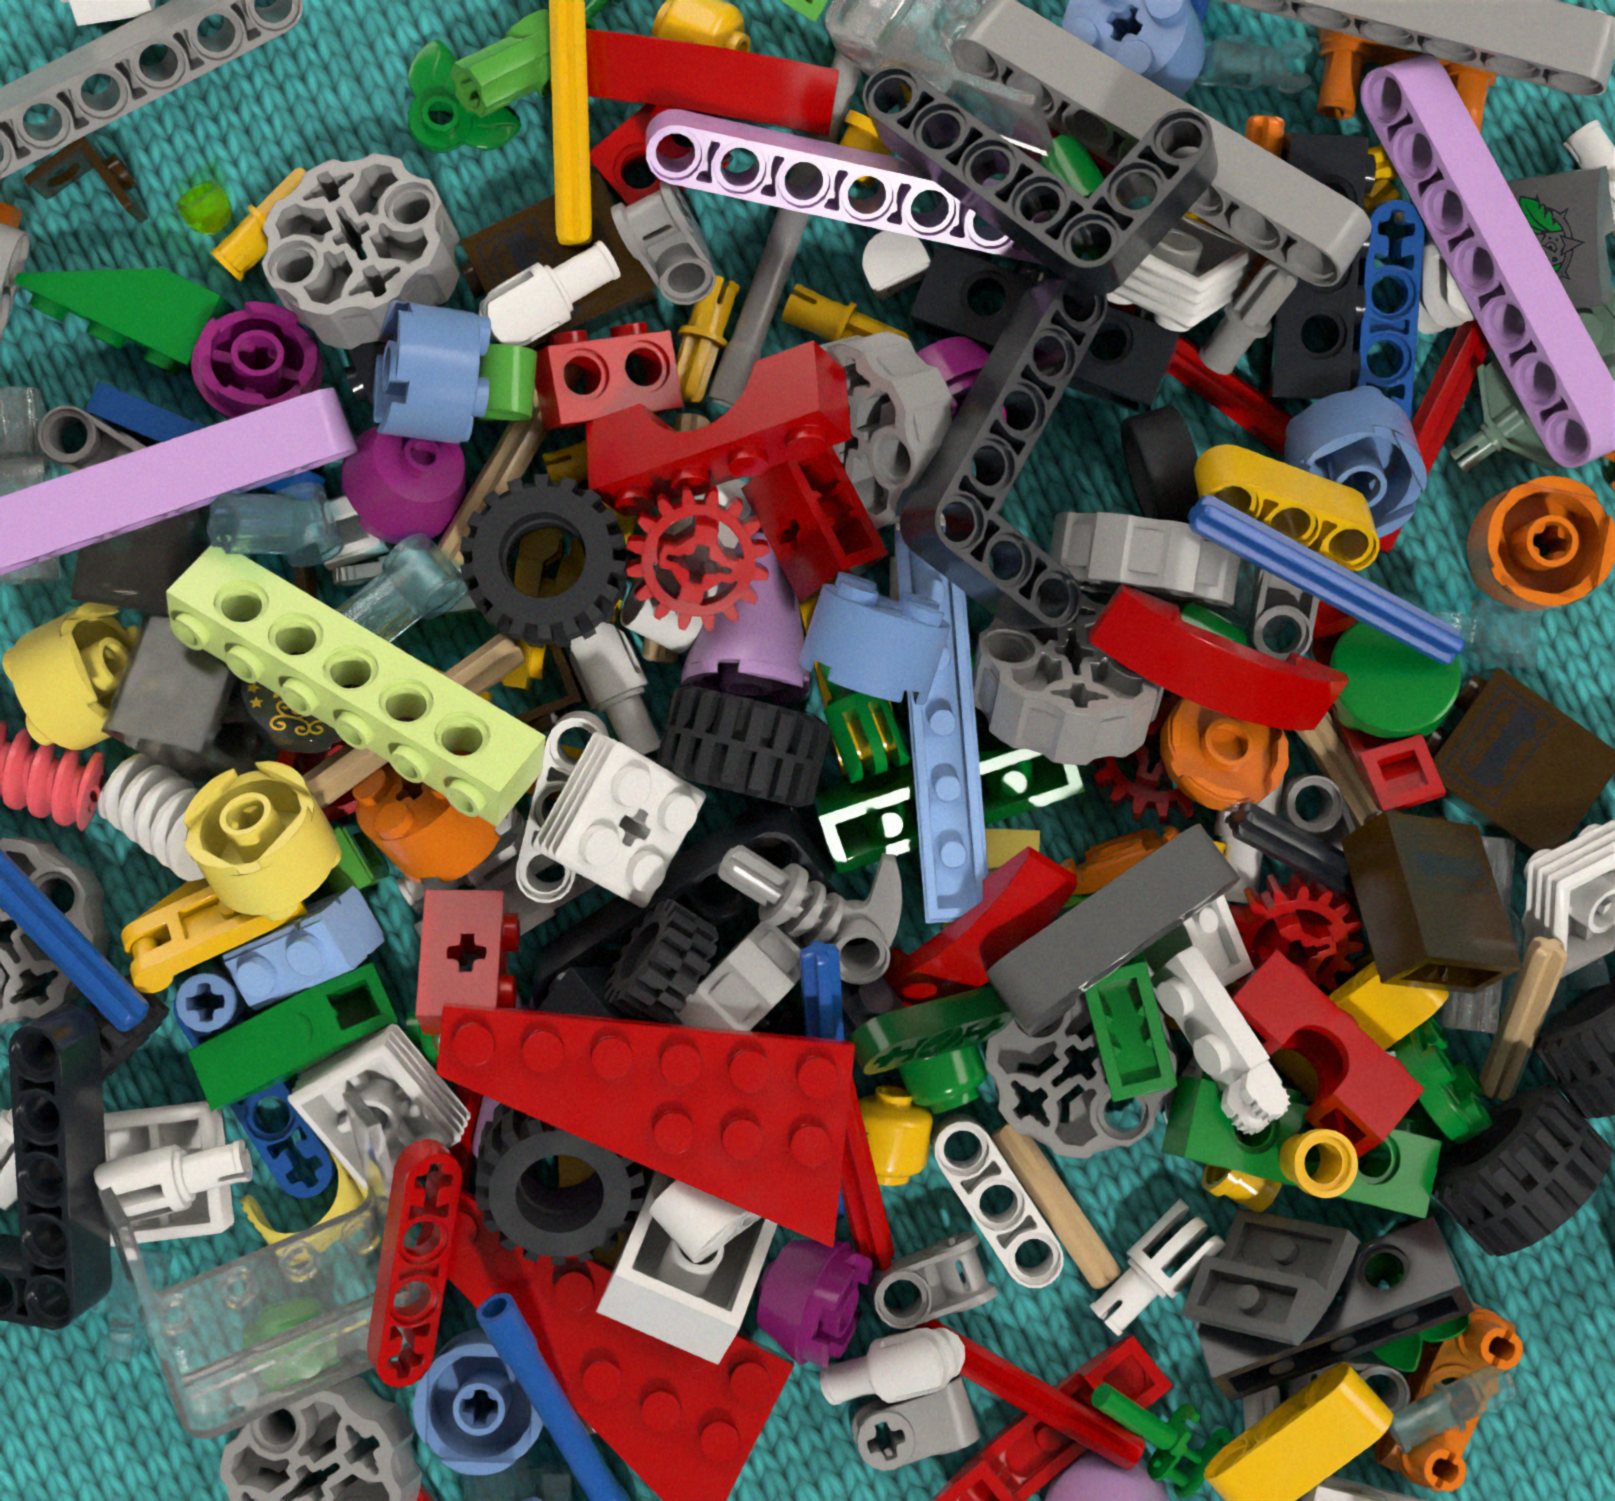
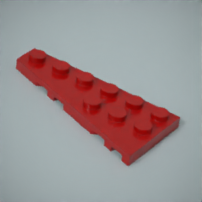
M445 1002L443 1005L436 1075L822 1244L834 1247L855 1052L853 1041Z
M461 1189L447 1278L477 1309L486 1299L495 1294L508 1293L513 1297L537 1339L538 1349L573 1408L663 1501H726L794 1367V1360L737 1332L720 1363L717 1365L596 1312L614 1267L595 1257L580 1263L577 1255L566 1256V1265H551V1256L540 1255L537 1263L524 1259L522 1247L517 1246L512 1251H509L499 1244L500 1230L489 1233L483 1224V1210L477 1209L475 1195ZM426 1222L415 1243L416 1246L425 1243L432 1235L434 1229L433 1222Z

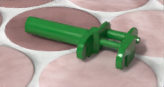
M1107 1383L1099 1385L1091 1398L1094 1407L1157 1447L1148 1461L1147 1472L1154 1481H1161L1165 1478L1173 1481L1174 1492L1182 1499H1188L1196 1493L1205 1480V1468L1211 1459L1221 1450L1223 1443L1227 1445L1236 1438L1235 1434L1230 1430L1220 1428L1211 1435L1202 1449L1193 1451L1186 1445L1192 1433L1190 1428L1185 1425L1187 1419L1193 1423H1197L1200 1420L1201 1414L1193 1405L1183 1404L1166 1423ZM1182 1456L1187 1457L1189 1460L1181 1470L1175 1467Z

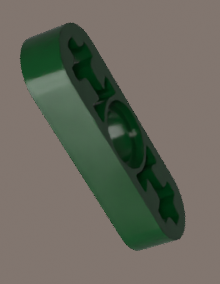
M989 985L881 1014L855 1030L848 1041L854 1042V1056L863 1072L870 1075L980 1044L1005 1029L1011 1023L1014 1016L994 987Z

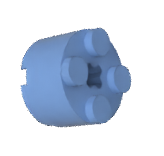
M1070 0L1066 8L1062 23L1064 30L1178 98L1189 90L1202 69L1206 55L1205 38L1203 37L1199 16L1189 0Z
M393 300L388 306L381 334L393 335V340L387 342L384 355L377 354L375 364L373 417L374 422L380 423L377 432L379 434L459 444L461 441L468 442L472 432L473 418H483L488 405L489 380L487 377H480L478 375L480 356H485L489 347L491 335L490 318L476 315L474 312Z
M1363 385L1351 391L1340 392L1322 398L1289 421L1285 433L1287 438L1284 446L1286 464L1351 487L1362 493L1368 502L1378 538L1396 531L1408 522L1416 511L1414 504L1421 491L1425 492L1427 472L1411 422L1398 404L1383 396L1379 389Z
M838 572L835 584L822 585L798 664L809 672H812L815 660L831 667L827 677L828 681L863 694L901 703L904 692L907 690L912 691L915 705L926 704L951 625L943 620L944 613L939 611L940 603L910 592H902L900 600L897 601L879 595L875 591L877 584L868 579Z
M482 1327L465 1331L447 1341L433 1359L430 1369L421 1378L415 1392L413 1416L418 1435L425 1445L427 1443L431 1450L441 1458L440 1462L459 1473L489 1475L505 1470L527 1453L539 1437L544 1425L511 1368L501 1360ZM477 1390L487 1391L488 1397L496 1400L491 1410L482 1409L481 1398L473 1397Z

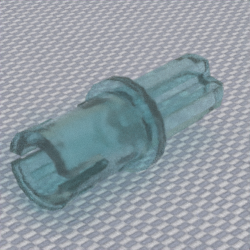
M1489 1364L1446 1386L1439 1381L1433 1385L1434 1392L1393 1412V1421L1388 1430L1403 1454L1453 1428L1460 1433L1466 1430L1465 1422L1515 1397L1517 1393L1513 1379L1507 1370H1502Z

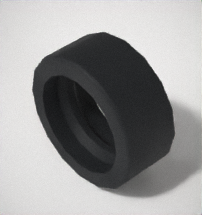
M1167 405L1125 418L1121 421L1120 430L1122 450L1133 493L1144 518L1172 520L1190 524L1187 518L1189 511L1199 500L1194 474L1198 456L1188 427L1180 412L1173 405Z

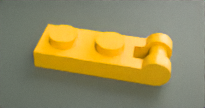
M211 886L129 923L122 930L121 939L126 955L134 959L130 965V973L135 989L143 993L162 991L171 984L173 975L307 914L304 901L299 903L297 910L290 917L271 921L263 915H248L228 908L220 901Z

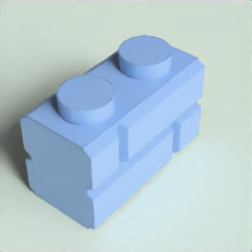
M352 885L305 906L307 914L240 944L222 955L226 969L249 1007L253 1010L260 1009L351 971L367 958V954L372 953L385 941L383 931L359 889Z

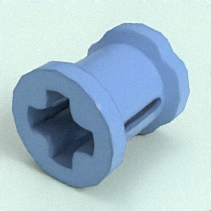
M222 969L190 977L182 984L176 998L178 1016L184 1024L195 1031L210 1032L233 1024L248 1007L228 970ZM212 991L215 995H223L225 1000L224 1007L214 1010L213 1006H203L201 1001L202 994Z

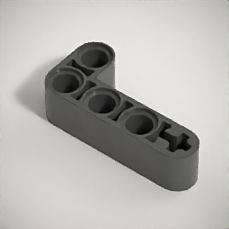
M1196 824L1171 839L1005 955L987 971L986 975L1027 1036H1032L1068 1012L1076 1004V997L1221 897L1241 878L1201 824Z

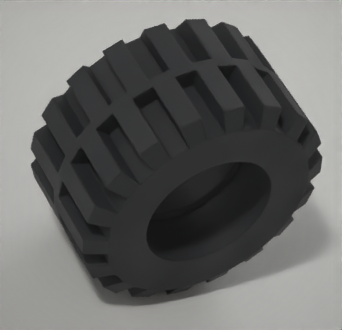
M534 474L535 482L523 484L520 477L506 482L509 487L508 491L498 496L493 490L483 499L486 504L484 510L480 514L473 511L467 521L471 529L468 538L462 537L460 552L464 557V564L460 565L462 579L468 587L469 596L492 626H495L503 634L515 641L519 639L527 642L530 647L544 648V644H555L557 648L571 646L570 640L583 636L584 640L596 634L595 628L600 623L605 621L608 624L616 614L615 606L619 599L623 601L628 588L626 584V565L630 561L627 545L618 519L611 508H606L597 493L590 488L587 491L579 488L576 480L564 476L561 482L551 481L549 474ZM555 528L569 532L580 542L585 555V566L577 582L564 593L550 598H534L520 592L512 583L508 573V561L516 544L527 534L539 529Z
M686 686L673 690L656 763L677 775L678 778L795 807L811 805L814 802L831 730L824 721L812 715L723 692Z
M1615 976L1591 988L1557 1013L1544 1027L1533 1047L1535 1053L1570 1104L1585 1119L1615 1115Z
M1543 1085L1521 1092L1488 1112L1493 1126L1482 1131L1481 1135L1463 1145L1455 1143L1443 1159L1435 1175L1431 1192L1433 1197L1490 1256L1496 1255L1499 1257L1517 1252L1537 1243L1554 1232L1585 1204L1600 1184L1609 1167L1612 1154L1611 1146L1555 1087L1550 1085Z
M500 1103L494 1109L493 1122L486 1121L481 1133L475 1182L477 1209L483 1210V1224L489 1233L500 1230L499 1244L509 1251H512L517 1246L522 1247L524 1259L537 1263L540 1255L551 1256V1265H566V1256L577 1255L581 1263L593 1259L594 1248L598 1246L606 1252L618 1244V1231L628 1234L634 1226L635 1211H641L644 1199V1167L642 1164ZM553 1155H568L585 1161L595 1169V1172L579 1184L568 1187H553L536 1181L525 1170L542 1158Z

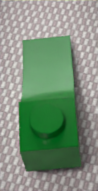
M1094 893L1071 895L1062 907L1064 914ZM1142 951L1084 992L1113 1102L1177 1087L1150 975Z

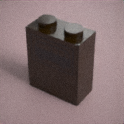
M599 173L590 176L592 240L589 244L566 246L559 243L556 236L555 194L460 240L469 259L458 264L475 299L488 294L501 283L537 262L543 267L548 265L553 269L592 247L597 241H602L613 256L621 277L609 281L572 303L574 310L570 312L571 319L522 347L538 352L550 346L549 336L563 332L586 330L588 336L659 300L656 287L641 262L635 259L629 252L616 228L611 214V207L614 206V203Z
M1496 667L1482 670L1479 675L1475 672L1469 673L1460 684L1458 695L1453 704L1456 707L1442 727L1438 726L1435 732L1423 736L1445 788L1444 798L1529 859L1539 850H1553L1563 845L1614 775L1615 749L1502 668Z
M1379 810L1368 815L1363 821L1364 825L1341 839L1381 984L1476 994L1522 968L1478 826L1448 821L1443 816L1427 818L1403 814L1401 810L1384 812Z

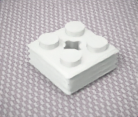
M1183 215L1127 280L1115 291L1106 294L1107 300L1122 305L1134 303L1155 313V322L1163 328L1178 332L1188 331L1191 327L1243 293L1246 289L1244 283L1251 279L1247 272L1255 267L1252 260L1258 257V253L1242 242Z
M596 732L592 735L536 837L533 848L641 908H645L656 889L662 884L666 871L688 830L694 825L697 813L705 801L706 794L622 742Z
M1615 819L1603 825L1591 824L1587 826L1577 838L1553 850H1539L1528 860L1524 868V878L1527 881L1526 911L1521 921L1522 928L1525 931L1524 957L1530 942L1538 936L1549 940L1553 938L1560 940L1564 943V950L1568 954V960L1561 978L1615 950Z
M396 1024L383 1028L300 1075V1080L296 1082V1087L292 1089V1094L288 1096V1102L360 1187L366 1190L393 1177L398 1156L406 1147L414 1142L425 1139L437 1140L446 1148L459 1143L461 1135L464 1134V1128L468 1125L467 1121L471 1118L470 1112L442 1078L436 1075L433 1067Z
M207 1101L104 1113L106 1162L174 1144L186 1150L188 1154L225 1145L222 1111L219 1109L211 1112ZM230 1185L197 1193L196 1199L192 1202V1206L189 1209L122 1226L117 1225L113 1212L109 1209L110 1246L222 1233L234 1223Z

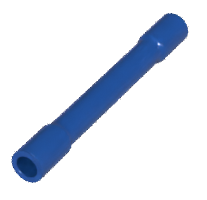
M499 1293L486 1299L477 1309L476 1318L501 1360L511 1368L589 1501H632L624 1487L615 1480L538 1349L537 1339L513 1297L508 1293Z

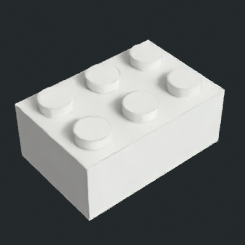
M654 1170L644 1194L641 1211H637L635 1215V1224L626 1237L596 1312L718 1365L740 1329L777 1223L762 1217L710 1256L698 1263H694L649 1213L654 1201L666 1188L676 1181V1179Z

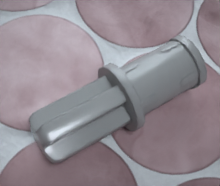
M1271 260L1266 261L1243 293L1225 305V317L1208 340L1204 341L1200 346L1198 355L1205 366L1218 374H1231L1236 363L1256 338L1265 337L1271 330L1272 322L1270 319L1298 284V276Z

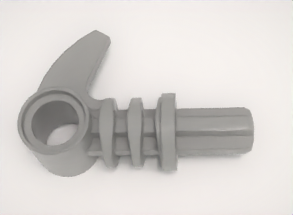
M743 845L730 848L724 855L718 868L720 878L760 903L758 915L761 921L771 927L784 923L785 932L794 937L802 935L803 943L809 946L811 941L821 940L824 944H835L839 949L840 975L843 981L851 984H866L875 981L887 970L890 963L889 948L898 929L902 908L901 879L895 854L882 853L869 896L865 901H846L837 893L826 894V887L820 882L812 881L808 883V871L798 864H789L781 870ZM855 938L869 939L861 945H846L848 941Z

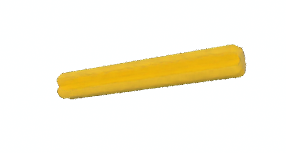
M549 0L556 236L562 245L581 246L589 244L592 240L584 0Z

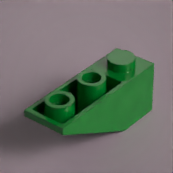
M164 268L17 273L13 281L32 294L28 303L29 306L61 322H65L69 312L90 322L85 331L87 334L120 350L126 340L147 349L143 357L144 361L176 377H179L183 367L192 371L193 350L209 320L214 317L216 321L235 310L222 296Z
M372 962L310 987L187 1051V1054L211 1112H214L300 1076L391 1024L397 1025L398 1019Z

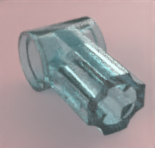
M307 482L291 485L274 495L221 493L210 504V519L206 527L212 546L214 548H222L226 554H284L289 565L302 568L315 566L331 560L340 554L344 548V543L325 489L319 483Z
M417 533L398 543L385 558L382 565L383 572L335 610L391 643L419 619H435L451 610L462 599L468 587L463 581L460 571L433 540L425 533Z

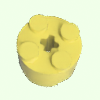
M99 601L87 602L24 634L13 648L5 651L2 659L3 669L13 682L17 698L26 713L25 722L30 736L39 744L48 746L55 743L70 750H83L154 715L157 706L150 707L152 695L161 692V674L156 657L146 637L135 624L125 629L112 616L120 612L112 605Z
M264 761L255 762L259 770L247 772L239 776L234 768L221 773L199 790L185 812L183 823L188 830L184 844L187 852L224 905L239 913L263 915L268 920L277 921L290 917L297 910L299 903L320 887L331 872V869L339 863L342 850L331 824L304 778L288 765Z

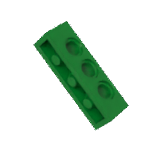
M991 732L977 737L984 826L1085 792L1077 765L1054 763L1043 754L1032 750L1012 748ZM911 759V763L899 767L895 764L888 766L887 771L877 775L865 774L862 780L850 783V780L816 791L814 802L818 818L838 875L878 862L881 859L882 853L895 854L896 856L919 848L913 759Z
M1203 1070L1201 1078L1178 1076L1161 1153L1298 1187L1296 1183L1288 1180L1282 1173L1278 1160L1279 1151L1283 1143L1291 1136L1296 1135L1303 1125H1306L1309 1131L1316 1128L1302 1116L1309 1108V1106L1300 1104L1302 1092L1283 1087L1287 1089V1095H1290L1288 1101L1291 1104L1287 1106L1288 1111L1277 1120L1274 1119L1271 1122L1268 1120L1269 1124L1259 1133L1255 1132L1252 1135L1249 1133L1244 1140L1239 1141L1235 1134L1234 1125H1232V1119L1227 1118L1221 1108L1223 1091L1220 1090L1218 1083L1214 1082L1211 1075ZM1402 1118L1387 1138L1369 1151V1159L1366 1166L1361 1171L1357 1169L1356 1177L1351 1186L1345 1192L1335 1197L1426 1219L1442 1141L1418 1135L1420 1123ZM1316 1145L1312 1146L1305 1156L1304 1165L1309 1177L1316 1173L1320 1165V1153Z

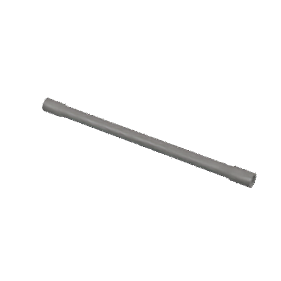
M887 0L853 1L830 65L831 69L839 70L830 135L823 136L806 133V138L836 144ZM809 162L794 164L788 183L795 186L808 185L816 179L819 168ZM779 207L730 342L727 343L726 348H724L707 398L712 402L731 408L744 391L754 362L761 359V349L810 214Z

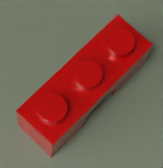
M1277 949L1255 967L1229 995L1268 1056L1278 1049L1284 1048L1296 1051L1310 1062L1318 1078V1094L1315 1101L1302 1116L1316 1129H1329L1343 1134L1352 1143L1357 1159L1387 1138L1425 1090L1408 1073L1405 1066L1397 1058L1386 1053L1358 1026L1357 1021L1351 1014L1332 1002L1310 981L1308 975L1301 967L1290 962Z

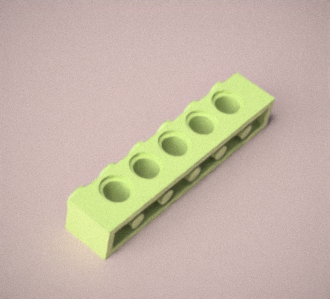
M218 540L166 591L170 627L183 644L194 650L204 649L224 661L229 669L240 679L248 683H255L257 681L280 695L284 703L296 713L303 716L313 715L334 728L337 734L350 746L360 750L367 748L390 762L394 770L406 780L413 783L423 782L446 796L449 803L466 816H479L497 827L542 772L545 735ZM239 620H250L247 622H236ZM293 652H303V653H305V654H301V655H290L289 653H293ZM349 684H354V685H359L360 687H357V688H344V687H342V686H344V685H349ZM401 717H411L416 720L411 722H402L396 719ZM455 750H466L471 752L472 754L466 756H459L452 754L450 752Z

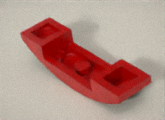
M586 29L588 97L640 106L644 104L669 109H680L699 114L761 123L768 127L823 136L830 135L839 70L710 45Z
M1122 583L1088 633L1089 641L1125 667L1164 689L1230 717L1272 728L1299 731L1314 730L1349 682L1347 674L1291 652L1287 659L1282 661L1184 622L1179 606Z
M1320 600L1312 641L1308 649L1311 660L1328 666L1338 639L1350 626L1359 620ZM1334 703L1329 710L1342 741L1378 811L1402 810L1445 796V788L1422 734L1406 739H1386L1370 735L1364 731L1350 730L1342 725L1337 717V708Z
M1027 846L982 880L983 901L910 955L896 947H892L889 950V966L882 976L906 1007L981 987L989 981L986 973L996 962L1052 922L1078 886L1077 876Z
M1132 1334L1127 1335L1100 1352L1054 1386L1055 1389L1116 1424L1119 1422L1092 1404L1093 1392L1099 1385L1107 1383L1145 1409L1173 1387ZM1022 1411L973 1455L932 1500L1026 1501L1088 1448Z

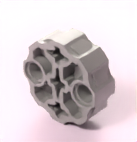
M372 153L361 160L349 162L332 159L304 173L300 185L288 197L274 203L263 226V230L268 237V252L261 264L267 280L286 309L298 317L297 323L305 324L316 332L322 343L336 348L352 350L362 343L375 341L387 343L389 340L392 341L393 335L381 334L386 311L393 300L438 306L449 300L460 275L454 264L455 248L460 238L435 187L429 179L418 178L408 172L401 159L388 155ZM359 243H363L362 247L367 256L363 261L360 260L362 257L357 248Z
M884 331L866 337L855 335L819 345L846 371L852 439L833 445V448L874 527L879 529L899 522L906 503L924 471L940 448L942 440L952 423L950 412L952 396L938 368L927 365L916 354L911 341L899 334Z
M1062 512L1056 514L1049 555L1078 581L1081 592L1087 595L1111 599L1122 583L1174 605L1195 602L1202 604L1210 610L1231 609V605L1234 603L1240 563L1239 556L1192 532L1188 523L1106 512Z
M1081 594V606L1078 615L1070 624L1064 627L1014 629L992 614L989 628L979 633L972 666L974 704L989 721V731L1012 748L1029 749L1043 754L1054 763L1068 765H1087L1094 759L1107 756L1123 758L1144 744L1150 722L1156 719L1164 688L1125 667L1089 641L1088 633L1106 606L1091 601L1083 594ZM1037 597L1038 607L1040 604V597Z
M27 837L1 839L0 848L52 902L53 888L60 879L67 881L72 886L75 893V901L67 913H62L107 959L112 932L104 923V914L101 906L104 891L88 866L75 864L67 856L61 854L55 844ZM0 906V1026L29 1018L37 1019L62 1004H74L82 997L83 993L18 924V929L14 930L11 934L12 941L6 942L3 939L2 933L9 927L7 921L13 919ZM58 971V977L53 979V983L45 989L46 995L30 997V993L37 989L36 986L42 982V974Z
M760 920L697 982L700 986L695 994L689 993L686 997V1006L680 1013L674 1010L673 1019L668 1024L750 1031L801 978L800 952L809 946L803 943L801 935L794 937L785 932L784 923L771 927Z
M1084 992L1076 997V1004L1057 1019L1052 1026L1046 1027L1032 1036H1027L1014 1017L1005 1029L988 1039L986 1049V1070L992 1075L999 1097L998 1109L1006 1121L1018 1134L1029 1135L1051 1147L1056 1155L1070 1158H1090L1096 1152L1110 1150L1118 1146L1129 1147L1136 1143L1154 1127L1159 1111L1163 1107L1169 1092L1174 1089L1173 1087L1134 1097L1142 1107V1119L1133 1127H1121L1110 1119L1107 1112V1104L1111 1098V1093L1100 1052L1092 1063L1093 1068L1097 1072L1096 1074L1091 1075L1087 1070L1083 1069L1076 1074L1075 1072L1062 1082L1057 1080V1076L1069 1066L1068 1064L1074 1058L1073 1052L1069 1048L1071 1045L1074 1044L1077 1049L1083 1051L1097 1044L1095 1031L1088 1037L1081 1031L1092 1021ZM1156 999L1177 1082L1179 1051L1174 1047L1171 1032L1165 1020L1166 1012ZM1053 1053L1059 1059L1045 1073L1034 1069L1018 1068L1019 1062L1038 1066ZM1079 1083L1085 1091L1069 1103V1122H1062L1064 1113L1063 1096ZM1023 1085L1031 1092L1036 1091L1040 1087L1046 1091L1048 1098L1042 1104L1044 1111L1047 1113L1046 1115H1042L1036 1109L1031 1110L1028 1114L1021 1109L1019 1104L1025 1098V1094L1021 1089Z
M333 1372L327 1378L314 1382L284 1384L247 1411L246 1421L236 1438L225 1445L219 1478L227 1487L229 1501H417L421 1487L422 1470L415 1462L411 1442L414 1429L397 1403L384 1401L373 1393L365 1379L350 1374ZM278 1407H282L292 1414L296 1422V1431L285 1427L278 1415ZM372 1435H374L379 1442L374 1446H372L367 1440V1438L371 1437ZM334 1436H336V1444L332 1439ZM334 1463L339 1464L340 1467L331 1475L323 1479L320 1477L309 1485L304 1483V1480L320 1469L323 1471Z

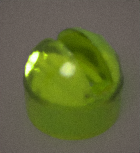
M209 179L192 187L176 201L174 206L184 222L196 233L215 235L223 230L224 226L232 218L233 209L229 196L217 179Z

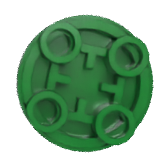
M1361 621L1350 626L1341 635L1335 644L1328 667L1347 674L1349 679L1348 684L1334 702L1337 708V717L1342 725L1350 730L1364 731L1370 735L1386 739H1406L1419 734L1427 736L1435 732L1451 710L1461 684V668L1457 655L1451 664H1439Z
M1433 1016L1392 1045L1396 1058L1405 1066L1408 1073L1425 1088L1418 1097V1100L1431 1119L1448 1138L1459 1145H1463L1481 1135L1482 1131L1493 1126L1487 1110L1478 1098L1485 1093L1480 1079L1466 1060H1462L1457 1064L1453 1062L1445 1048L1449 1047L1448 1039Z

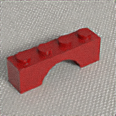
M812 340L755 361L748 383L735 404L719 419L700 429L676 432L642 403L587 422L588 487L597 493L604 503L622 516H638L641 511L649 513L655 506H658L657 496L661 493L669 498L670 501L681 498L683 485H689L694 496L705 494L710 485L717 486L740 477L758 476L766 472L769 467L798 457L817 456L828 447L852 439L846 371Z

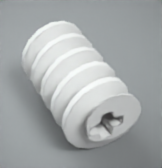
M148 752L135 754L123 761L111 774L99 794L97 806L100 817L107 819L115 829L122 831L128 839L138 843L145 852L154 855L159 863L169 867L179 878L187 881L205 878L187 852L184 844L188 830L183 823L185 812L200 789L195 788L190 780L179 776L174 768L164 765L159 757Z

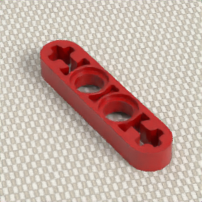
M420 1140L406 1147L398 1156L393 1171L366 1346L367 1358L382 1382L391 1387H405L420 1380L427 1370L430 1369L434 1357L462 1184V1169L458 1161L446 1146L437 1140ZM435 1163L440 1170L428 1174L430 1164ZM428 1174L424 1189L417 1180V1176ZM425 1195H427L432 1202L425 1201ZM422 1221L434 1223L432 1235L425 1243L416 1247H405L403 1245L404 1236L410 1227ZM413 1281L424 1282L423 1293L417 1301L404 1307L394 1305L395 1295L402 1286ZM397 1327L403 1328V1331H402L403 1335L401 1334V1332L399 1331V1329H398ZM403 1337L411 1349L401 1351ZM399 1355L397 1361L391 1362L389 1357Z

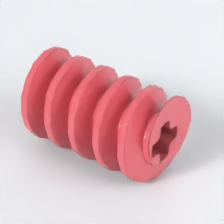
M0 720V799L3 798L5 805L13 810H21L27 806L28 811L34 817L45 818L52 813L54 821L62 826H69L76 821L77 827L82 832L94 817L98 808L99 794L105 784L104 753L95 752L86 766L80 765L81 750L67 749L63 756L58 758L55 757L57 746L55 743L48 746L40 744L37 750L31 749L32 737L27 728H22L12 742L7 741L9 726L6 721Z

